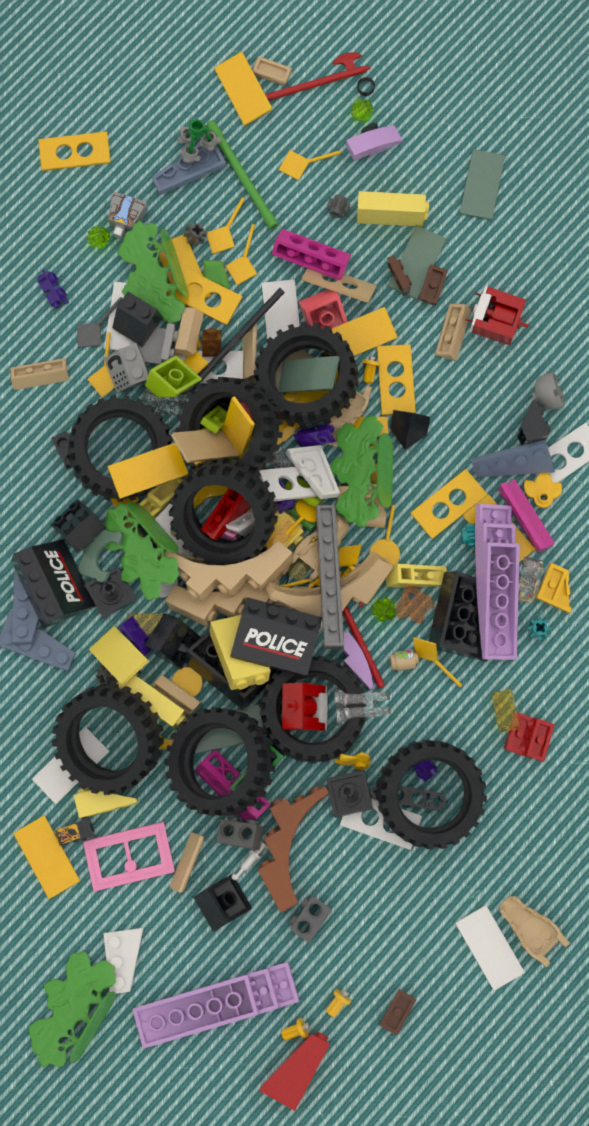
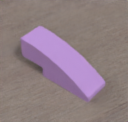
M394 125L367 131L347 139L346 147L353 161H357L367 155L372 157L402 143L403 140Z
M347 631L344 634V649H341L348 656L344 660V664L371 691L373 689V682L367 660L356 640Z

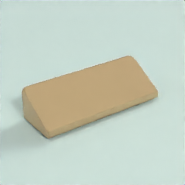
M450 303L435 352L436 356L457 361L468 321H465V318L469 319L471 309L466 304Z
M257 323L242 338V351H244L243 379L249 381L255 380Z
M66 358L10 368L11 382L14 390L69 380Z
M193 832L190 834L171 881V889L184 893L205 840L203 836Z

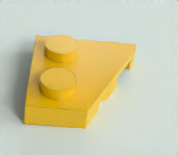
M549 563L535 598L559 610L570 613L569 570Z

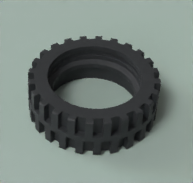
M301 322L299 327H294L293 324L288 325V330L284 332L281 329L276 331L278 336L274 339L269 337L266 340L267 347L260 348L261 358H256L255 360L257 370H254L256 386H262L266 389L264 394L271 395L274 398V401L271 403L273 406H278L280 412L276 413L277 418L282 419V421L285 420L288 426L294 427V424L297 423L301 429H306L308 424H312L313 428L319 427L318 423L323 421L329 424L331 423L330 418L333 416L337 418L342 416L341 410L343 408L348 409L351 405L349 399H354L356 396L355 387L359 385L357 377L359 373L353 352L346 340L343 341L341 334L338 332L334 334L331 327L327 325L324 329L316 322H313V326H308L306 322ZM312 348L326 351L331 356L340 357L337 382L333 390H330L322 398L308 403H295L286 400L279 393L275 383V374L280 364L292 353Z
M218 377V379L211 378L206 380L207 384L200 383L197 385V392L190 391L187 395L190 398L189 401L183 402L181 408L184 410L182 415L178 414L177 420L180 421V428H176V432L204 429L205 426L201 424V421L210 412L215 403L221 398L235 396L243 400L248 406L255 424L251 446L247 453L238 460L237 465L244 466L246 463L250 465L249 470L253 473L266 470L265 464L267 462L272 463L275 459L272 454L274 451H279L280 445L277 444V441L283 435V432H279V425H283L282 419H278L276 414L280 410L278 406L272 405L271 402L274 401V398L271 395L264 394L266 389L262 386H255L256 383L240 378ZM194 462L188 464L192 469L198 466Z
M111 395L109 400L104 401V398L98 399L97 404L92 405L91 403L88 405L86 411L78 415L76 423L72 426L69 438V463L71 468L73 467L76 479L81 480L82 486L85 489L89 488L92 490L93 495H102L105 497L104 500L110 501V498L117 499V502H123L124 499L130 498V501L136 500L137 496L147 495L152 488L119 499L113 480L97 471L88 455L90 435L99 424L112 418L130 419L140 424L147 431L152 442V450L172 444V436H169L168 424L163 423V416L160 412L156 414L153 411L154 407L150 404L148 406L143 405L142 399L137 398L136 401L129 400L130 396L124 395L123 399H117L116 395Z
M219 458L216 463H213V460H208L203 466L199 464L179 484L170 501V504L173 506L169 510V516L174 518L170 525L171 529L176 528L177 530L174 536L177 540L181 539L183 541L182 547L185 551L189 548L193 552L192 556L197 559L200 556L204 559L203 563L208 565L211 561L216 562V565L223 566L224 563L231 565L237 564L238 561L241 563L249 560V558L256 557L273 534L274 526L278 521V516L275 515L278 511V504H273L276 496L274 491L269 492V482L267 480L263 482L259 478L261 476L260 472L256 471L253 473L250 471V465L246 463L244 466L237 465L238 460L232 459L230 463H226L225 458ZM209 485L225 486L238 492L249 503L254 514L255 524L250 534L239 540L222 538L214 540L201 531L203 526L195 514L193 501L196 494L203 487Z
M319 656V658L312 657L307 677H320L329 680L339 688L346 702L345 721L341 729L333 737L322 742L309 743L295 738L287 730L282 729L280 705L283 684L295 683L306 677L280 670L276 673L274 672L269 683H266L261 698V718L268 738L272 740L273 745L283 752L284 755L292 757L299 762H328V760L336 759L340 754L348 751L358 739L366 717L364 691L360 687L356 676H353L345 665L343 667L338 664V661L334 659L331 661L325 659V656Z
M106 683L95 688L90 687L65 704L62 708L63 712L57 715L55 719L59 724L53 727L52 733L56 734V738L52 740V747H57L58 752L54 755L56 760L60 759L63 764L60 766L61 770H67L70 773L68 778L72 782L74 780L80 782V788H92L91 793L94 794L101 790L104 791V795H110L114 791H116V794H119L127 788L131 789L157 765L156 760L162 754V750H159V747L164 744V738L159 737V733L163 731L162 724L158 725L156 721L159 715L157 712L152 713L149 708L152 704L149 701L145 703L141 700L143 696L141 693H131V688L128 686L119 689V684L112 683L106 687ZM97 707H107L119 712L129 721L135 731L138 744L137 755L129 766L121 770L106 769L96 764L86 754L80 741L79 727L81 719L88 711Z
M211 707V710L201 709L198 715L190 714L187 716L189 721L181 722L178 725L180 728L179 732L172 733L170 738L173 739L172 745H167L166 751L170 753L169 759H165V765H169V772L165 773L166 778L171 779L173 784L169 785L171 790L178 791L179 793L176 798L180 802H187L186 807L190 810H197V813L214 816H232L235 813L246 812V807L248 806L254 807L258 804L256 798L264 797L267 793L264 788L266 785H271L273 780L269 778L270 772H275L276 767L271 766V759L276 757L275 752H271L269 746L273 745L272 740L264 736L267 733L266 729L257 725L259 721L248 717V714L226 708ZM217 728H226L236 732L242 738L248 756L247 770L241 784L232 793L223 796H215L205 792L198 784L193 768L194 754L199 742L209 731Z
M425 739L421 742H411L405 748H399L397 750L398 753L394 756L391 755L387 759L389 762L386 767H382L380 771L382 772L381 778L377 780L376 785L379 787L376 799L379 801L378 809L383 815L384 822L397 836L419 848L425 847L426 849L433 850V848L439 847L444 849L449 844L456 845L460 843L459 839L463 836L467 838L471 835L469 831L473 826L477 828L479 825L477 819L479 815L483 816L485 812L482 809L483 802H487V796L484 795L486 782L482 781L481 775L483 774L481 769L476 767L474 759L469 757L465 751L443 741ZM427 760L441 761L451 766L458 773L464 788V799L458 814L450 822L433 828L422 827L411 822L404 815L398 800L399 784L404 774L415 764Z

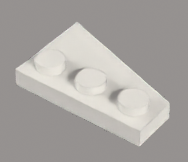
M321 445L287 449L285 454L320 499L338 497L340 492Z
M144 928L103 933L106 961L115 966L113 972L116 982L113 986L109 987L110 992L114 991L117 994L131 991Z

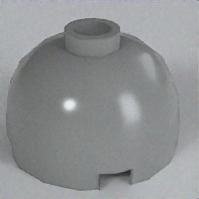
M554 371L540 376L535 382V391L532 392L533 399H536L543 408L548 410L559 409L565 406L564 395L558 385L559 381Z

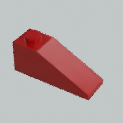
M228 488L201 528V531L214 540L218 539L228 530L226 524L247 513L250 509L249 503L238 492Z

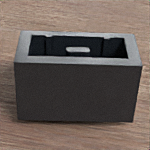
M536 399L532 400L516 434L520 445L547 440L549 436V424L547 421L544 422L542 406L537 404Z
M79 499L71 503L68 509L57 516L54 522L50 524L77 553L106 527Z
M164 613L144 646L156 656L182 670L186 662V651L201 637L180 618Z

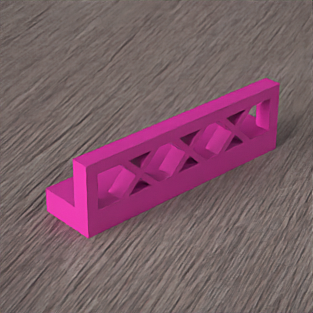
M514 479L507 484L506 482L502 483L498 491L507 506H512V514L537 554L553 546L555 542L516 480Z
M216 749L195 770L219 796L232 793L233 791L230 787L241 775ZM215 757L220 762V767H214L209 761ZM225 772L231 773L234 776V781L227 780ZM257 797L256 800L263 805L259 811L255 807L248 806L246 807V812L237 814L245 822L246 819L256 821L271 804L264 797Z

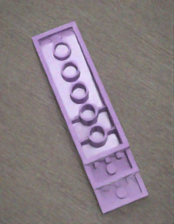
M475 504L476 586L483 659L517 660L520 544H515L516 525L511 524L512 506Z
M285 962L142 1005L132 1010L144 1049L297 1003L300 1000L289 962Z

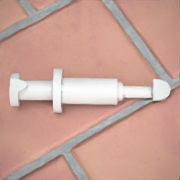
M262 841L260 850H250L251 854L243 862L239 872L236 875H232L233 880H238L242 872L247 871L257 858L261 859L258 855L264 848H268Z

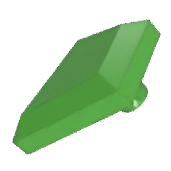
M215 260L203 261L204 277L229 289L231 286L223 262Z

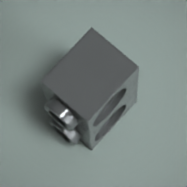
M228 816L227 820L220 819L216 843L260 850L264 827L257 825L258 821L246 819V823L239 822L240 818ZM231 827H233V828H234V832H233V834L230 836V835H229V830H230ZM251 829L252 836L248 839L247 832Z
M314 896L311 899L306 897L300 906L303 908L300 915L295 914L289 923L292 925L290 930L308 943L312 941L332 911L331 908ZM312 904H318L321 907L319 915L313 916L310 914L309 908ZM307 921L310 925L309 930L304 933L300 932L298 929L299 922Z

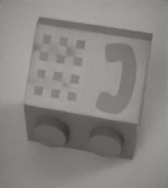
M137 343L121 348L104 358L117 394L146 383L149 370L140 346Z

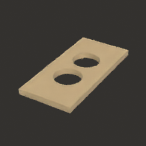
M307 268L302 276L303 281L369 303L377 285L345 274L341 281L335 279L336 282H329L322 278L327 275ZM342 284H352L356 287V289L346 288Z

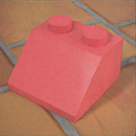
M327 289L299 301L303 317L308 326H313V322L320 324L322 329L326 325L332 329L348 322L340 296L335 291Z

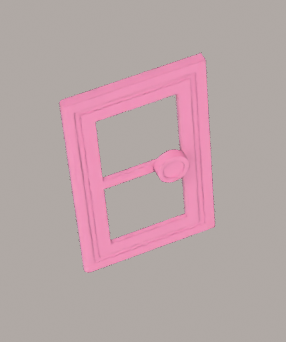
M164 822L83 841L94 892L175 872ZM156 835L162 864L136 870L137 864L131 859L128 841ZM124 842L128 860L124 867L128 872L102 878L96 849Z

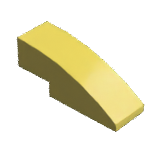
M178 478L156 486L139 505L145 508L155 519L169 505L171 498L175 494L174 491L183 479Z

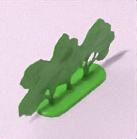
M139 220L133 225V230L126 232L123 243L117 252L125 262L136 265V271L129 274L128 284L124 286L122 293L124 295L127 291L156 308L166 322L169 324L181 320V314L185 308L184 303L176 299L175 291L178 289L184 298H188V289L174 244L169 233L164 228L160 231L163 245L155 240L158 235L157 225L154 223L145 225ZM153 244L155 248L158 247V250H150L147 245ZM163 251H165L169 266L161 267L158 262V256ZM169 270L172 272L175 284L167 283V273ZM171 290V294L167 296L166 292Z
M376 416L364 417L358 429L349 423H345L342 428H339L337 431V445L341 447L344 454L341 457L335 458L330 466L332 474H336L337 479L341 483L347 482L349 484L346 492L339 497L335 509L349 523L356 522L357 526L362 528L365 527L369 520H374L379 515L378 505L374 503L376 496H378V500L384 508H389L392 503L393 445L387 433L380 435L383 425L377 420ZM376 453H378L377 466L373 458ZM377 471V487H374L371 483V474ZM369 492H374V494H371V498L365 501V496Z
M128 502L127 504L119 503L115 509L108 508L104 530L118 531L124 535L121 545L110 543L104 547L111 551L124 550L125 554L121 558V566L123 567L121 581L132 583L136 578H140V590L146 599L159 598L161 582L173 584L179 576L177 571L178 560L172 557L167 558L164 555V549L176 553L179 551L178 545L154 517L139 504L134 502ZM128 511H129L134 517L128 516ZM129 521L131 524L134 522V524L129 528H126L124 525ZM138 523L147 531L146 537L139 535L137 530ZM150 537L154 539V541L159 545V547H153ZM159 554H161L160 560L157 559Z
M75 952L70 955L65 966L67 980L61 981L55 978L44 984L45 992L48 994L47 1006L53 1010V1016L47 1019H39L28 1028L29 1036L32 1040V1051L39 1056L38 1062L42 1067L49 1064L56 1067L64 1066L67 1059L66 1049L72 1045H75L70 1054V1062L72 1064L83 1055L115 1000L116 993L114 991L109 992L103 999L101 997V992L113 986L116 982L113 972L115 966L105 960L91 966L86 952ZM93 990L97 992V996L92 994ZM91 1004H99L91 1019L88 1018L89 1006ZM83 1020L87 1023V1026L80 1038H77L74 1035V1026L78 1021ZM68 1030H71L72 1035L68 1034ZM62 1037L71 1039V1041L67 1040L66 1044L59 1043V1039ZM59 1047H64L63 1051H60Z

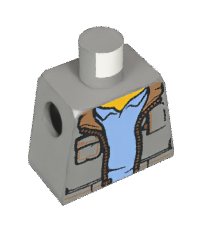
M113 191L108 221L109 225L114 227L112 235L115 238L122 239L125 231L133 230V225L139 220H143L148 211L147 202Z

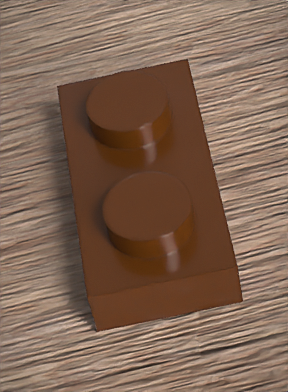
M395 255L387 258V266L402 296L410 293L412 283L408 275H404L401 261L397 260Z
M430 264L418 299L419 301L433 306L437 305L448 270Z
M398 989L379 1025L397 1036L417 999Z

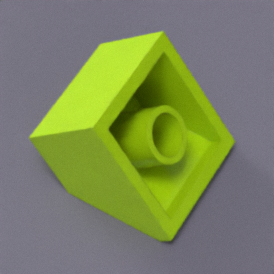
M175 355L149 371L145 386L157 397H176L200 383L202 378Z

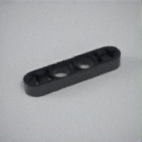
M377 783L373 784L370 788V795L374 800H377L376 793L373 792V789L378 787ZM399 786V790L404 794L403 799L399 801L400 805L439 811L446 804L445 796L439 792ZM414 793H420L423 796V801L420 804L412 801ZM426 794H430L429 799H435L436 796H439L442 804L435 807V803L428 802V806H425Z

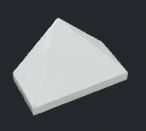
M250 510L226 524V528L246 537L252 531L255 524L253 511Z

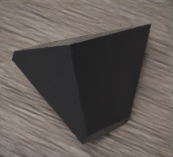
M393 410L390 429L406 450L427 436L430 417Z

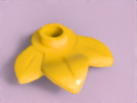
M540 473L536 481L525 480L524 490L527 496L534 499L538 507L547 508L552 504L553 499L560 496L562 484L553 483L548 473ZM546 496L547 500L543 501L540 497Z
M364 752L354 756L340 754V759H334V762L339 765L355 766L358 770H366L367 767L371 766L370 756Z

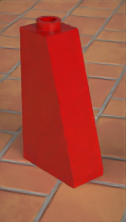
M317 1032V1034L311 1033L261 1085L259 1091L295 1111L330 1045V1042L327 1041L328 1037L320 1032Z

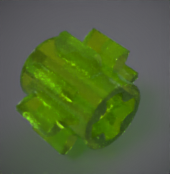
M359 98L353 102L354 105L351 106L353 118L356 121L362 120L363 122L369 120L373 114V106L370 101Z
M96 225L87 232V241L93 248L97 246L100 250L110 243L108 241L110 234L104 227L100 228L99 225Z
M384 597L383 601L378 599L373 604L372 610L374 613L372 615L381 622H384L385 619L390 621L395 616L396 604Z

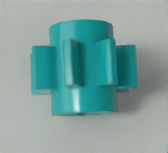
M475 523L466 524L465 529L461 530L462 544L468 543V548L475 547Z
M540 616L536 622L531 620L530 624L533 626L527 628L528 631H531L530 638L536 637L538 642L542 636L547 639L549 636L546 632L552 630V628L547 626L549 620L544 622ZM537 627H543L541 631L536 632Z

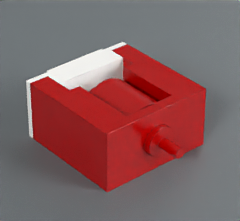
M485 286L483 294L474 293L481 297L478 304L472 307L474 309L473 312H475L473 320L465 318V321L472 323L469 332L510 346L516 328L519 329V326L528 328L529 324L521 322L522 318H520L526 299ZM489 303L494 304L493 309L488 308ZM484 316L491 318L488 322L483 321Z
M284 683L282 693V729L327 731V686L309 683Z

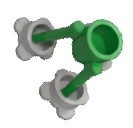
M199 119L190 120L189 127H181L179 130L180 136L177 139L180 144L185 143L189 145L180 150V155L183 156V161L186 163L198 162L201 159L198 156V149L194 147L195 139L201 138L199 141L200 146L206 147L208 151H213L214 147L221 142L220 137H216L213 132H209V127L205 126L204 122Z

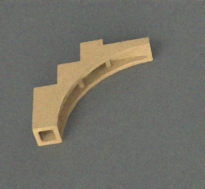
M279 541L252 559L224 566L195 563L180 557L176 553L167 550L164 552L167 558L172 557L178 560L177 571L179 576L186 582L187 593L193 599L198 598L202 602L216 587L223 594L226 595L228 593L233 597L246 582L254 590L259 589L263 592L267 583L273 582L294 560L293 552Z
M372 551L363 563L340 579L342 611L351 599L357 603H360V601L365 604L369 603L393 568L386 558ZM268 582L265 586L269 593L268 597L275 602L281 601L289 609L319 616L322 612L320 587L293 589L282 587L272 582Z
M289 565L272 583L279 585V580L282 575L287 573ZM245 583L233 597L228 593L225 595L221 591L211 592L203 602L198 598L193 599L187 593V589L175 585L165 601L170 610L206 627H209L210 623L216 620L217 612L228 617L242 615L246 597L276 605V602L268 597L269 593L266 589L263 592L259 589L254 590L248 583Z

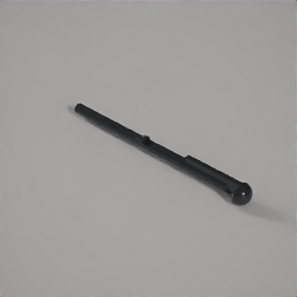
M280 287L198 374L202 381L285 293ZM200 383L179 394V398L183 401H188L190 398L187 395Z

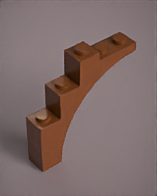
M319 785L310 790L311 794L304 798L301 795L292 800L294 803L290 805L287 799L283 800L282 797L271 803L273 807L270 810L281 830L277 831L275 828L266 833L267 837L264 838V841L275 861L271 862L268 859L261 863V868L258 872L280 912L298 903L289 875L291 842L305 814L317 802L329 795L326 786L321 788Z

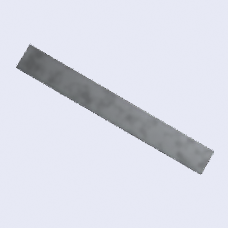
M316 505L324 649H344L335 505Z

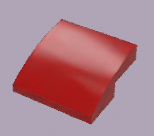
M514 712L503 749L544 762L555 724Z

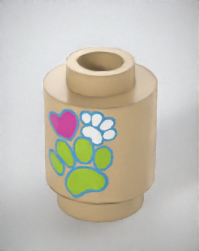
M413 649L394 652V654L390 655L392 670L414 669L416 664H419L417 652L414 653Z

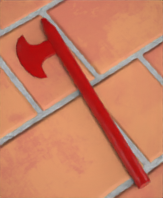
M356 52L345 53L337 57L333 65L343 64L346 71L265 95L268 101L362 74L369 70L370 66L355 67L354 61L362 57V55Z
M360 601L358 603L360 608L364 606V602ZM346 605L342 611L343 616L367 660L378 689L385 686V683Z

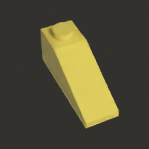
M395 564L386 577V587L441 586L444 572H447L445 566Z
M89 788L80 789L78 794L74 795L80 819L139 803L136 798L116 794L104 795V792L101 791L94 794L91 793Z

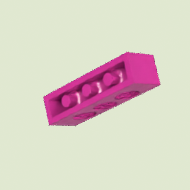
M282 229L277 236L272 252L274 256L340 281L347 271L351 254Z

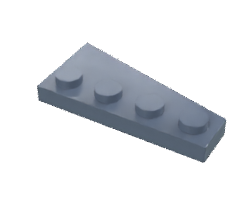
M197 144L195 147L198 149V156L201 157L200 161L186 163L183 161V156H181L179 161L173 165H168L154 175L152 180L159 195L227 167L217 145L213 151H208L206 147H201L200 144Z
M546 439L471 458L476 477L555 472Z
M14 569L12 643L33 644L39 619Z
M10 609L0 634V647L69 672L76 653L38 627L33 644L12 643L13 610Z

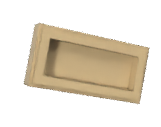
M258 56L252 71L257 77L286 86L292 68Z

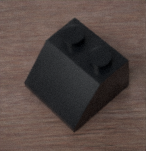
M127 291L117 306L112 328L143 347L163 316L156 308Z
M233 874L193 897L213 932L252 909L238 882L232 879Z

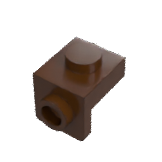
M215 328L203 330V357H215L221 351L222 330Z

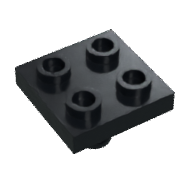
M118 566L108 571L110 575L107 582L101 583L93 579L84 584L103 619L137 601L129 584L121 581L122 572Z
M365 770L326 779L335 818L373 809Z

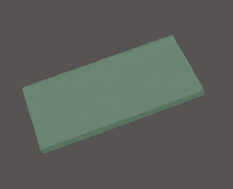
M473 149L460 209L461 215L492 221L505 155Z
M417 225L400 258L404 268L402 271L405 276L408 275L412 283L410 293L407 296L416 300L420 296L430 264L435 265L447 238ZM392 276L387 287L400 292Z
M330 356L284 361L278 388L279 393L333 390L340 357Z
M259 704L245 707L243 710L241 708L234 709L248 714L250 718H255L259 721L257 725L263 727ZM217 728L209 731L201 739L195 754L244 744V742L236 732L226 728Z

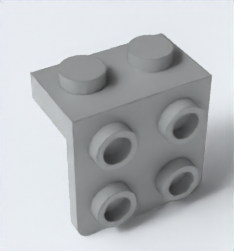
M167 323L166 329L156 327L144 346H140L146 363L160 365L175 356V349L173 347L178 336L175 324Z

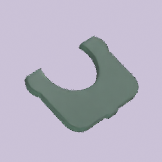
M103 529L85 547L79 564L80 574L94 578L101 583L107 582L110 572H103L99 568V554L110 543L121 545L124 535L118 531L111 532Z

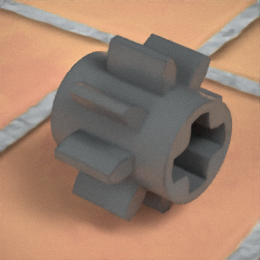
M335 195L334 199L329 198L327 209L330 210L329 214L336 218H342L343 214L347 215L350 208V203H347L348 199L342 195Z
M196 222L192 226L187 225L183 237H187V243L193 244L195 247L199 242L201 244L204 243V237L208 233L204 231V225L197 224Z
M101 665L100 669L96 671L97 682L99 684L106 683L108 686L112 683L117 684L118 680L104 665Z

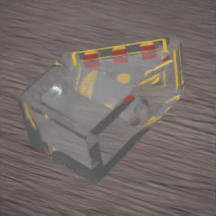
M524 557L519 574L518 601L534 604L542 576L543 560Z

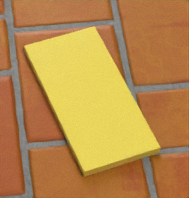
M115 626L89 648L90 652L122 686L149 662Z

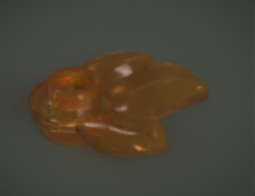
M407 587L402 593V599L397 603L396 613L399 619L409 615L414 622L421 624L425 618V609L434 608V603L428 594L421 593L417 587ZM413 593L415 598L409 599L408 594Z

